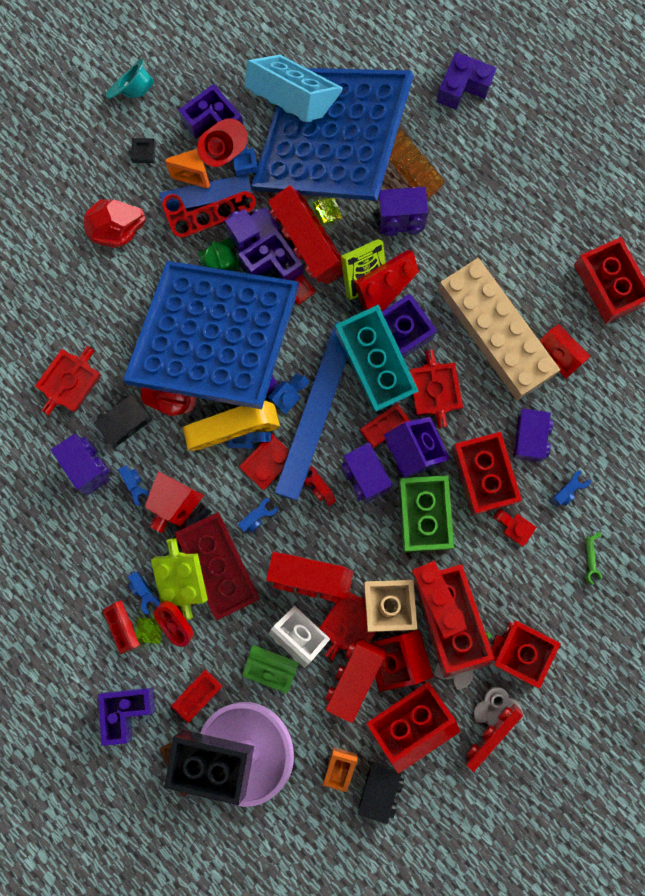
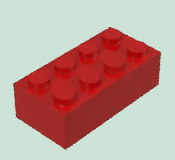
M289 185L271 198L268 203L272 209L269 211L272 217L283 225L281 231L287 240H292L295 247L293 250L300 260L303 258L306 262L305 270L312 279L315 277L318 282H323L326 285L343 275L341 254L305 197Z
M462 564L440 570L467 626L466 631L446 640H443L422 593L414 580V588L443 678L492 664L494 661V656Z

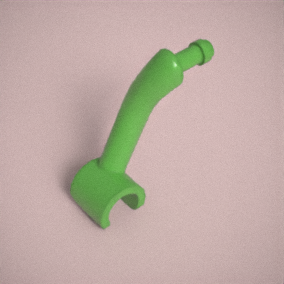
M600 532L586 538L589 572L586 574L585 579L590 585H594L591 580L592 573L596 574L599 580L602 579V574L596 570L593 543L594 540L602 536Z

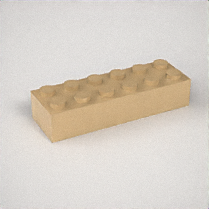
M479 257L440 282L438 292L517 401L553 378L560 371V368Z

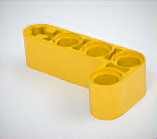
M264 401L262 410L239 406L186 425L182 429L187 450L196 451L254 431L270 432L280 428L275 404Z

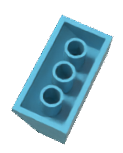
M282 55L248 60L245 87L253 91V94L266 98L269 103L282 107L285 112L298 116L299 120L303 122H312L314 119L322 118L342 92L341 86Z

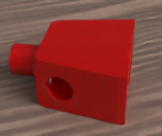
M158 471L145 504L146 509L156 514L149 527L163 533L168 522L178 526L183 525V522L189 517L204 495Z

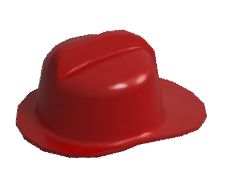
M224 119L209 128L200 136L197 143V152L200 159L211 167H220L232 160L245 149L248 142V133L245 126L238 120Z
M143 387L141 389L143 403L168 416L190 413L196 404V397Z

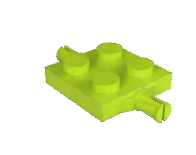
M172 538L166 540L169 554L167 556H156L151 559L160 603L168 601L176 606H180L185 619L190 620L193 618L190 605L203 604L208 600L198 554L179 552L177 539Z

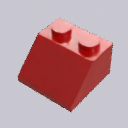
M515 620L494 666L518 680L540 689L561 643Z
M420 629L370 643L386 651L382 664L375 676L379 692L415 685L434 678Z

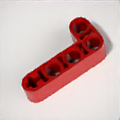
M243 191L187 212L182 199L178 195L169 194L163 199L162 206L173 233L179 238H187L224 224L228 216L222 217L218 214L220 206H229L231 213H233L235 209L231 201L235 200L236 205L242 203V198L246 197L247 200L252 201L249 203V208L246 209L242 205L237 207L239 212L245 209L249 214L255 209L256 199L251 192ZM169 201H179V209L174 212L169 211L167 207ZM199 214H208L210 217L209 223L206 225L198 224L197 217ZM181 221L188 223V230L183 234L176 231V225Z

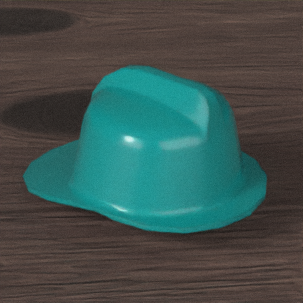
M139 59L129 71L112 85L106 93L107 99H111L119 93L129 98L141 97L147 93L154 84V79L144 69L143 59Z

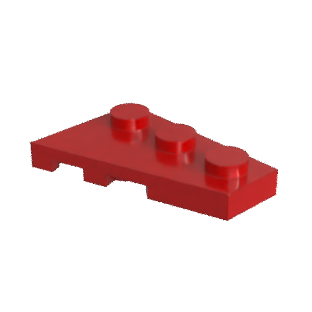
M406 250L354 282L364 311L376 305H379L381 311H384L416 276L419 270L413 251Z

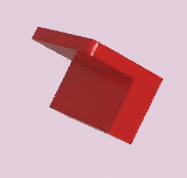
M560 324L549 330L539 340L560 368L559 372L566 379L590 358V355Z

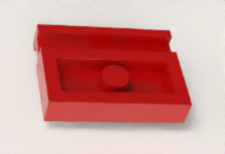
M271 433V442H263L239 468L264 491L282 473L290 450Z

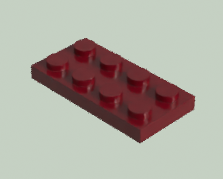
M219 512L175 532L176 538L185 554H198L208 599L207 603L216 621L260 600Z

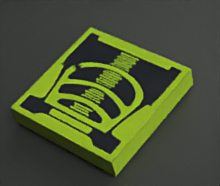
M377 239L341 256L345 291L348 299L352 300L359 296L354 283L356 280L385 264L383 241Z

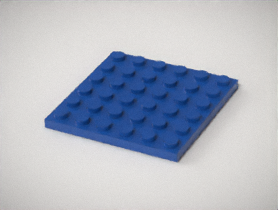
M306 68L341 86L342 92L322 118L312 120V122H303L299 120L298 116L285 112L282 107L277 105L258 164L259 172L255 173L251 187L255 191L279 193L291 185L301 195L377 201L414 77L412 71Z
M167 261L123 379L125 384L262 410L299 289L298 281Z

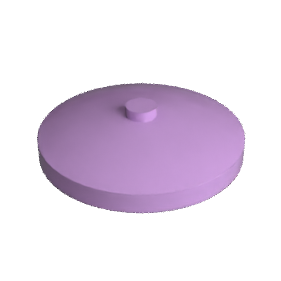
M253 702L233 703L219 709L210 716L200 734L255 746L246 797L239 806L250 807L260 805L277 795L287 783L294 762L292 740L282 720L270 709Z

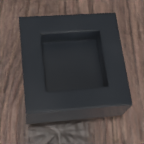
M132 138V163L155 164V139Z

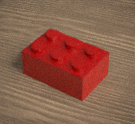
M622 237L579 256L574 267L605 324L645 306V278Z
M501 432L453 445L451 448L471 516L512 506L522 501Z
M273 551L266 581L273 583V588L293 593L294 589H297L296 593L316 598L317 594H321V599L340 603V599L348 600L354 572L344 566Z
M429 681L366 723L398 774L461 732L455 718Z

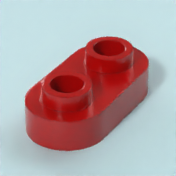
M168 601L161 602L154 611L155 620L172 644L178 647L186 646L193 638L191 626L175 604Z

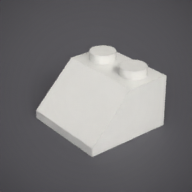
M295 606L269 632V635L275 642L282 646L304 668L330 640L326 634Z

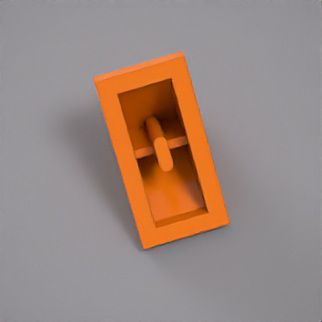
M197 149L169 157L165 160L171 178L206 189L210 187L203 161L200 159Z
M333 747L323 786L347 792L358 760L357 754Z

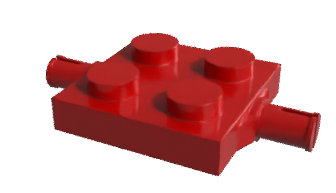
M86 346L80 356L71 355L63 349L60 350L35 385L49 399L41 409L42 412L50 416L55 406L59 405L76 413L102 376L87 363L95 352L92 348Z
M427 350L424 351L426 365L421 368L409 369L418 388V392L412 394L416 416L436 415L437 428L441 429L442 426L446 428L448 426L445 414L449 411L463 409L455 362L448 364L436 363L434 350H430V352Z
M350 591L348 600L340 599V603L335 604L319 627L332 642V645L324 654L328 657L334 650L329 658L332 661L340 649L348 651L350 644L356 645L359 638L369 643L376 633L367 632L365 596L364 598L358 597Z

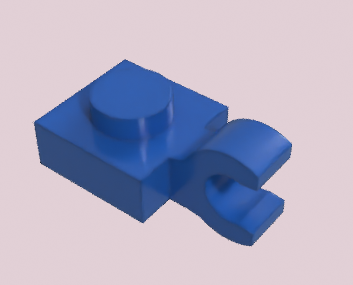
M246 144L245 149L233 158L236 176L259 172L254 148L247 149Z
M296 373L289 383L282 380L267 398L275 404L280 412L287 414L301 398L297 392L304 389L310 381L304 375L300 376Z
M251 432L228 440V448L250 449L253 448V442H271V432Z
M125 465L118 469L131 492L134 503L140 507L142 506L139 501L140 496L146 495L148 498L150 492L146 489H141L139 482L142 479L137 470H131L130 467Z
M581 470L575 472L570 481L550 500L556 507L562 504L564 506L568 505L575 498L573 492L576 489H584L590 485V479L586 480L583 484L578 481V476L582 473Z
M265 498L257 509H254L237 524L245 534L248 531L251 533L256 531L262 525L260 520L264 516L272 517L277 514V507L272 511L265 509L266 504L270 502L269 498Z
M135 571L128 576L131 581L128 586L135 596L140 595L142 597L141 609L146 615H149L148 603L152 601L158 607L160 601L153 595L140 572Z

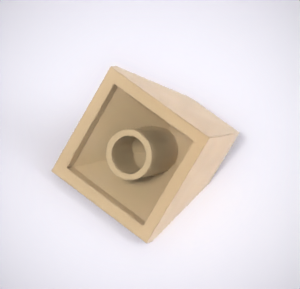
M413 580L364 582L367 632L417 630Z

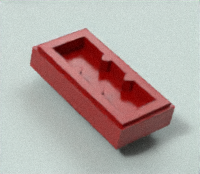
M396 403L360 428L359 432L374 449L386 441L384 434L404 422L410 421V419L399 404Z
M122 600L103 609V614L119 654H124L140 646Z
M205 669L171 707L189 723L219 692L223 685Z

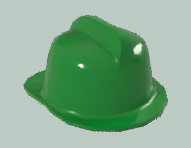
M229 238L219 243L212 241V245L198 253L201 264L204 267L229 271L239 268L238 257Z

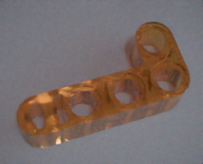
M399 127L389 161L412 188L426 187L427 200H429L444 186V180Z

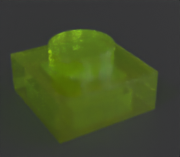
M334 197L319 199L313 203L321 225L334 223L343 218Z
M138 617L136 634L138 642L161 644L162 629L155 619Z

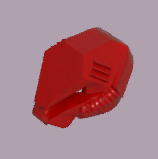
M100 199L86 212L83 227L86 236L92 242L102 246L118 248L129 243L135 237V231L143 227L146 217L141 208L114 199Z

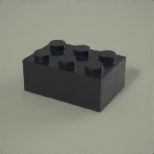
M181 730L173 736L164 788L239 806L246 797L255 746Z

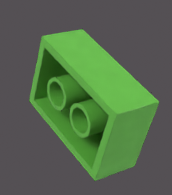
M449 476L400 478L398 481L403 553L450 551L454 549Z

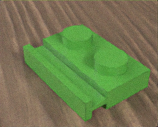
M253 645L242 676L288 694L299 662Z

